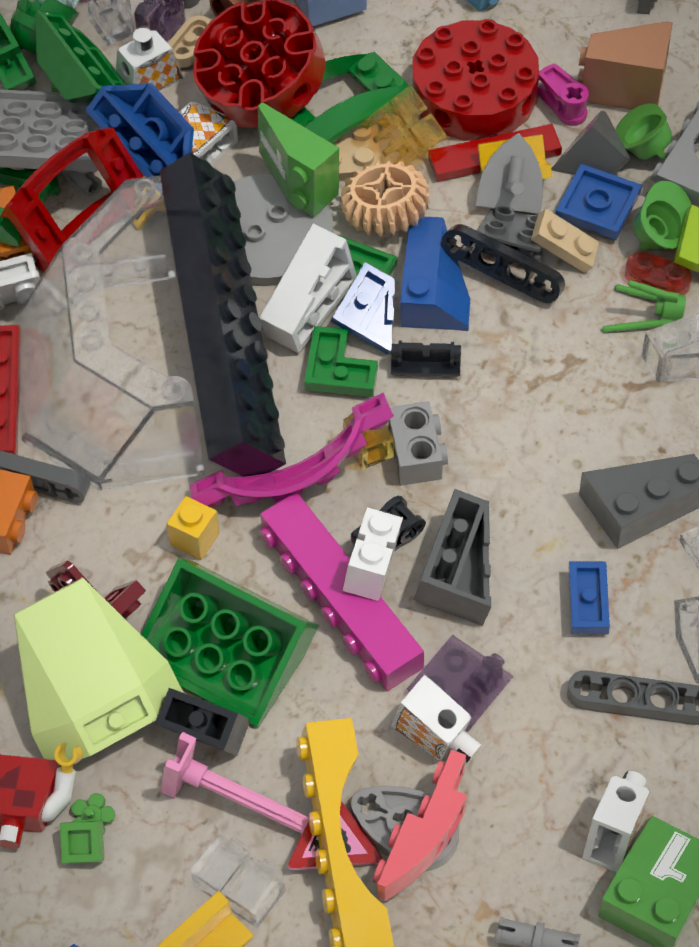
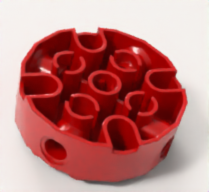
M263 0V2H254L248 5L245 2L230 6L209 22L197 39L193 52L195 56L193 65L194 80L207 103L213 110L235 121L238 127L259 128L258 105L262 102L288 118H293L318 92L326 65L322 43L310 20L296 5L283 0Z
M492 19L462 20L446 26H440L422 40L413 56L412 94L416 110L421 119L440 134L462 141L478 140L479 136L510 133L529 119L537 103L539 61L536 52L521 33L508 26L498 24Z

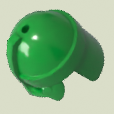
M18 0L16 10L11 18L10 30L21 50L25 49L32 54H37L35 27L37 11L63 14L70 20L69 24L71 26L77 19L79 12L58 0H45L42 5L38 0L33 2Z

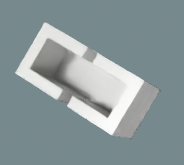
M367 507L348 564L343 591L379 601L397 544L403 517Z

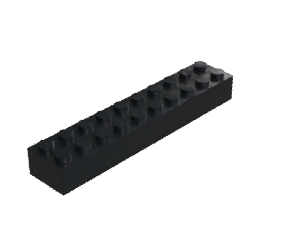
M189 152L159 172L208 460L243 477L266 474L286 464L284 454L285 442L280 433L278 423L279 411L273 397V381L269 375L266 360L268 353L263 344L261 334L262 323L258 317L256 307L257 296L252 286L250 276L252 270L247 260L245 250L246 239L240 224L241 212L236 203V186L229 175L221 173L212 167L208 161L202 160Z

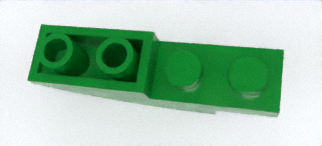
M0 13V82L5 90L21 91L37 82L21 52L18 42Z

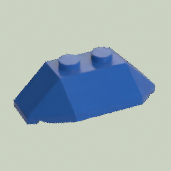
M152 83L102 86L85 111L102 129L107 127L114 128L138 169L163 196L159 171L189 152L192 153L194 128Z

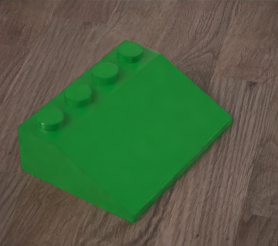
M178 558L141 635L168 661L181 687L217 706L251 719L250 723L259 727L302 662L319 625L194 561Z

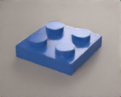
M580 164L555 214L574 226L617 240L641 194L642 184Z

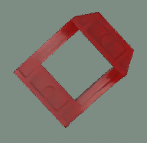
M107 127L88 132L63 147L44 162L8 202L0 217L11 220L37 258V261L34 263L35 266L51 277L60 279L63 276L61 270L69 260H75L82 250L109 224L126 212H133L136 209L133 200L135 191L141 190L143 175L114 128ZM87 152L111 192L94 202L60 230L38 195L63 169Z

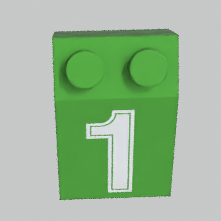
M262 102L258 105L259 153L288 202L295 208L303 210L314 217L339 195L340 148Z
M651 816L602 899L598 917L655 947H676L699 902V839Z

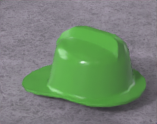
M646 103L634 108L621 119L616 127V132L625 149L629 150L637 158L647 160L656 155L662 159L666 158L664 149L672 140V131L667 122V116L658 105Z
M659 181L653 184L648 191L633 224L635 235L640 241L639 249L641 251L647 249L657 251L662 249L673 250L678 247L686 210L691 205L689 197L679 185L671 181Z

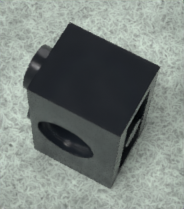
M169 688L155 724L180 735L184 732L195 737L196 741L237 756L251 719Z

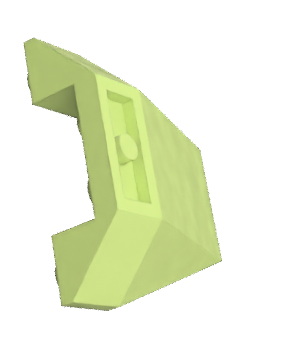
M84 578L13 614L30 732L44 759L55 760V749L62 743H66L65 757L69 760H72L73 750L77 746L81 747L83 751L82 759L92 756L157 720L169 688L183 693L168 661Z

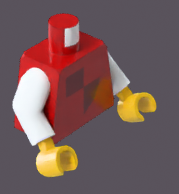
M66 743L56 747L54 752L55 760L0 754L1 847L7 849L20 848L23 831L42 832L47 822L54 820L71 802L76 776L73 764L78 763L83 757L81 747L77 746L74 748L72 760L65 757Z

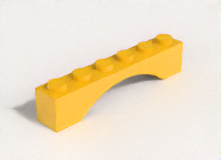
M352 718L308 722L305 724L301 737H297L296 748L299 761L305 760L307 774H303L304 795L312 800L313 812L309 813L310 831L312 836L318 835L320 850H316V867L319 875L324 874L327 889L322 891L323 907L326 914L331 913L333 928L329 929L330 947H394L388 910L371 894L358 877L347 856L341 834L340 806L342 790L359 755Z

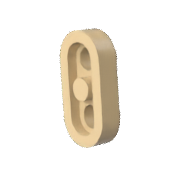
M198 15L187 19L168 42L174 52L179 68L189 67L194 64L195 56L193 52L196 41L211 21L210 18Z

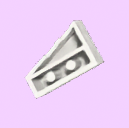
M314 223L312 224L259 317L266 337L299 354L311 339L314 326L322 325L348 292L357 277L346 239Z

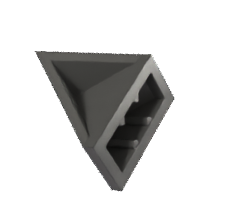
M601 110L578 134L551 170L575 174L580 164H584L615 175L631 158L607 113Z

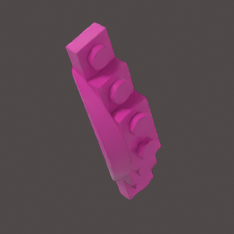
M384 392L352 407L354 417L343 431L329 444L308 458L284 469L260 475L226 477L222 470L217 471L190 484L191 498L210 508L221 504L229 495L236 507L243 503H255L261 498H273L274 502L277 503L295 492L300 495L304 489L315 484L323 485L330 482L336 474L340 473L339 465L344 459L356 455L363 446L367 445L363 431L368 429L377 430L394 417Z

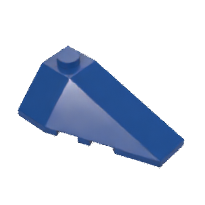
M425 217L418 220V226L409 225L400 301V327L469 330L471 299L458 260L446 254L442 247V237L448 231L442 217Z

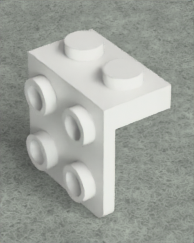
M31 253L0 261V310L4 309L5 304L16 301L18 304L33 302L38 298V295L43 294L40 275L36 270Z

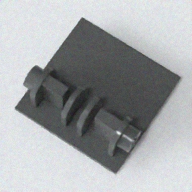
M504 206L491 208L476 231L507 246L511 245V248L515 250L518 247L519 252L539 262L541 261L543 251L540 250L542 246L531 240L538 215L527 216L516 213L513 209ZM481 249V253H486L495 256L493 251H491L490 249Z

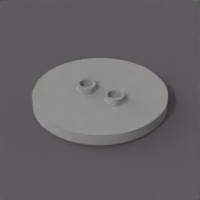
M271 173L250 175L234 181L236 186V203L241 212V229L246 239L245 250L247 260L252 270L250 273L252 284H279L313 223L333 233L331 209L327 205L313 217L303 210L295 208L288 202Z

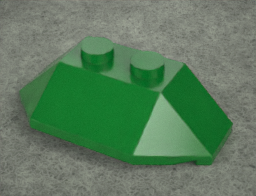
M37 11L35 15L37 62L46 73V77L58 89L63 99L71 103H91L102 86L127 85L98 46L82 31L69 24L70 20L66 16Z

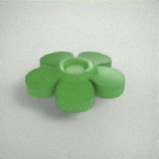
M99 793L91 794L88 804L84 800L78 799L71 807L73 814L77 816L72 822L103 820V823L109 824L115 819L114 809L111 806H105V798ZM103 825V835H104L105 832H106V828H105V826Z

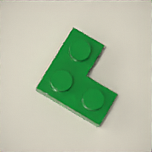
M314 326L304 388L308 391L374 397L378 361L345 357L348 329Z

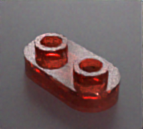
M638 252L631 255L626 262L625 277L628 281L632 280L667 292L679 293V295H686L690 290L692 281L690 270L674 261L650 253Z

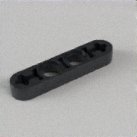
M456 224L442 237V247L446 254L540 302L552 303L565 289V280L555 269L466 225ZM457 235L461 237V243L463 244L461 247L456 245L457 240L454 237ZM476 243L477 246L474 248L471 254L470 251L473 249L472 245ZM487 248L493 251L496 262L492 264L485 262L481 257V249ZM517 263L523 266L526 272L525 278H516L511 272V264ZM536 273L537 276L533 279L535 280V282L533 284L529 283V281ZM546 280L551 282L550 287L552 290L550 292L545 290L546 284L544 282Z

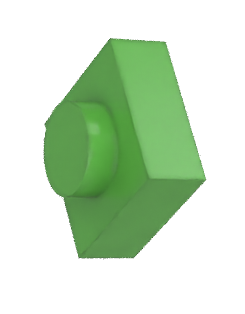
M103 820L60 823L61 863L104 861Z

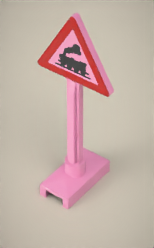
M182 732L178 739L175 759L173 761L168 759L164 766L161 792L175 799L185 782L197 788L202 786L285 825L301 834V838L288 863V869L291 871L317 869L316 850H320L318 835L312 836L309 817L208 770V766L193 760L196 738ZM341 801V834L347 856L352 865H378L380 860L383 859Z

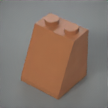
M665 21L591 34L588 47L582 46L579 66H584V69H579L577 79L589 91L587 103L632 110L646 103L658 105L666 70L673 22Z

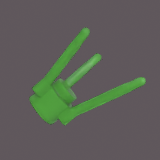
M632 280L628 281L629 287L617 284L615 285L616 291L656 301L654 315L660 316V319L606 325L602 327V331L618 332L655 327L672 329L673 321L682 322L686 296L667 292Z

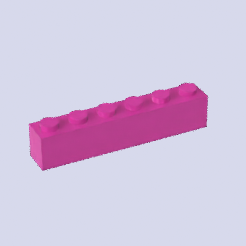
M297 492L260 513L262 529L259 530V533L266 546L270 549L274 547L278 551L284 569L290 575L296 574L301 581L300 586L305 596L310 601L316 600L321 606V613L326 623L331 628L336 626L343 635L344 645L352 655L358 654L364 661V669L374 683L380 682L388 692L424 669V650L381 596L379 601L343 591L350 558Z

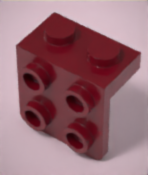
M68 560L51 567L46 572L47 576L51 579L48 581V584L54 592L81 578H84L89 583L81 572ZM137 580L115 587L104 599L125 619L141 605L138 599L146 590Z

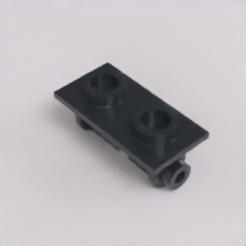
M399 340L398 344H391V375L460 376L461 345H454V342H451V344L430 343V345H423V343L402 342V340Z

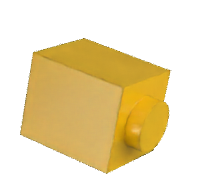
M187 496L184 497L166 523L170 545L200 560L203 559L220 534L217 510Z

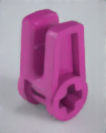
M555 63L540 70L539 80L542 84L538 87V95L559 117L561 122L566 125L577 126L586 121L588 112L585 104L589 99L587 87L579 83Z

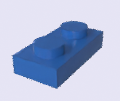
M569 561L571 634H609L610 620L606 561Z

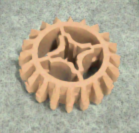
M390 160L386 164H379L376 161L375 166L372 167L364 165L363 171H353V177L345 179V186L341 188V208L348 224L354 226L357 232L365 231L367 236L378 233L381 238L384 233H391L394 236L395 232L399 230L407 232L409 225L418 226V220L425 218V212L429 209L430 192L426 179L421 171L415 170L414 165L405 166L403 161L397 164H392Z

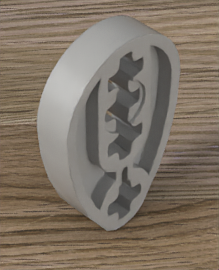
M397 786L363 788L352 797L351 812L353 818L375 848L389 858L392 848L388 847L393 828L397 824L395 820L402 822L407 813L418 817L425 795L431 797L432 795L420 790ZM370 801L375 802L376 811L370 810L367 815L362 813V806L360 804L368 805ZM459 826L448 845L426 871L443 866L454 855L459 842Z

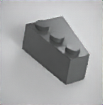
M695 454L582 472L579 496L616 548L619 549L699 508V460Z
M454 489L413 599L482 626L491 609L489 587L491 564H489V501Z

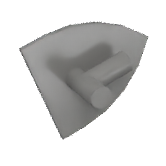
M519 133L504 142L490 157L481 174L475 206L490 208L504 206L514 211L537 214L541 212L543 178L540 165L532 148Z

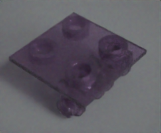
M452 635L408 686L407 690L410 692L419 680L426 675L470 714L471 720L465 730L469 732L511 681L513 675L503 669L502 666L505 662L498 654L493 653L491 656H483Z

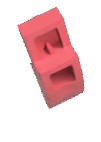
M451 750L446 762L439 761L432 783L437 784L432 797L425 795L418 812V817L407 813L403 824H396L394 826L388 843V847L392 848L387 861L380 860L373 878V882L377 883L378 899L387 901L418 879L434 863L454 835L466 811L467 795L457 791L465 772V754Z

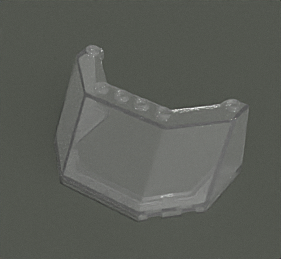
M160 176L125 180L62 244L11 324L19 325L21 328L19 419L22 442L33 449L36 447L43 451L50 460L61 467L81 473L89 479L90 485L97 490L205 475L190 383L182 377H167L112 344L110 339L104 289L176 279Z

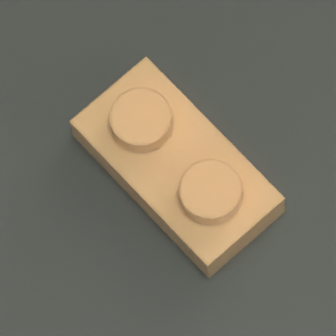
M546 208L538 214L531 237L532 241L584 273L593 267L599 242Z

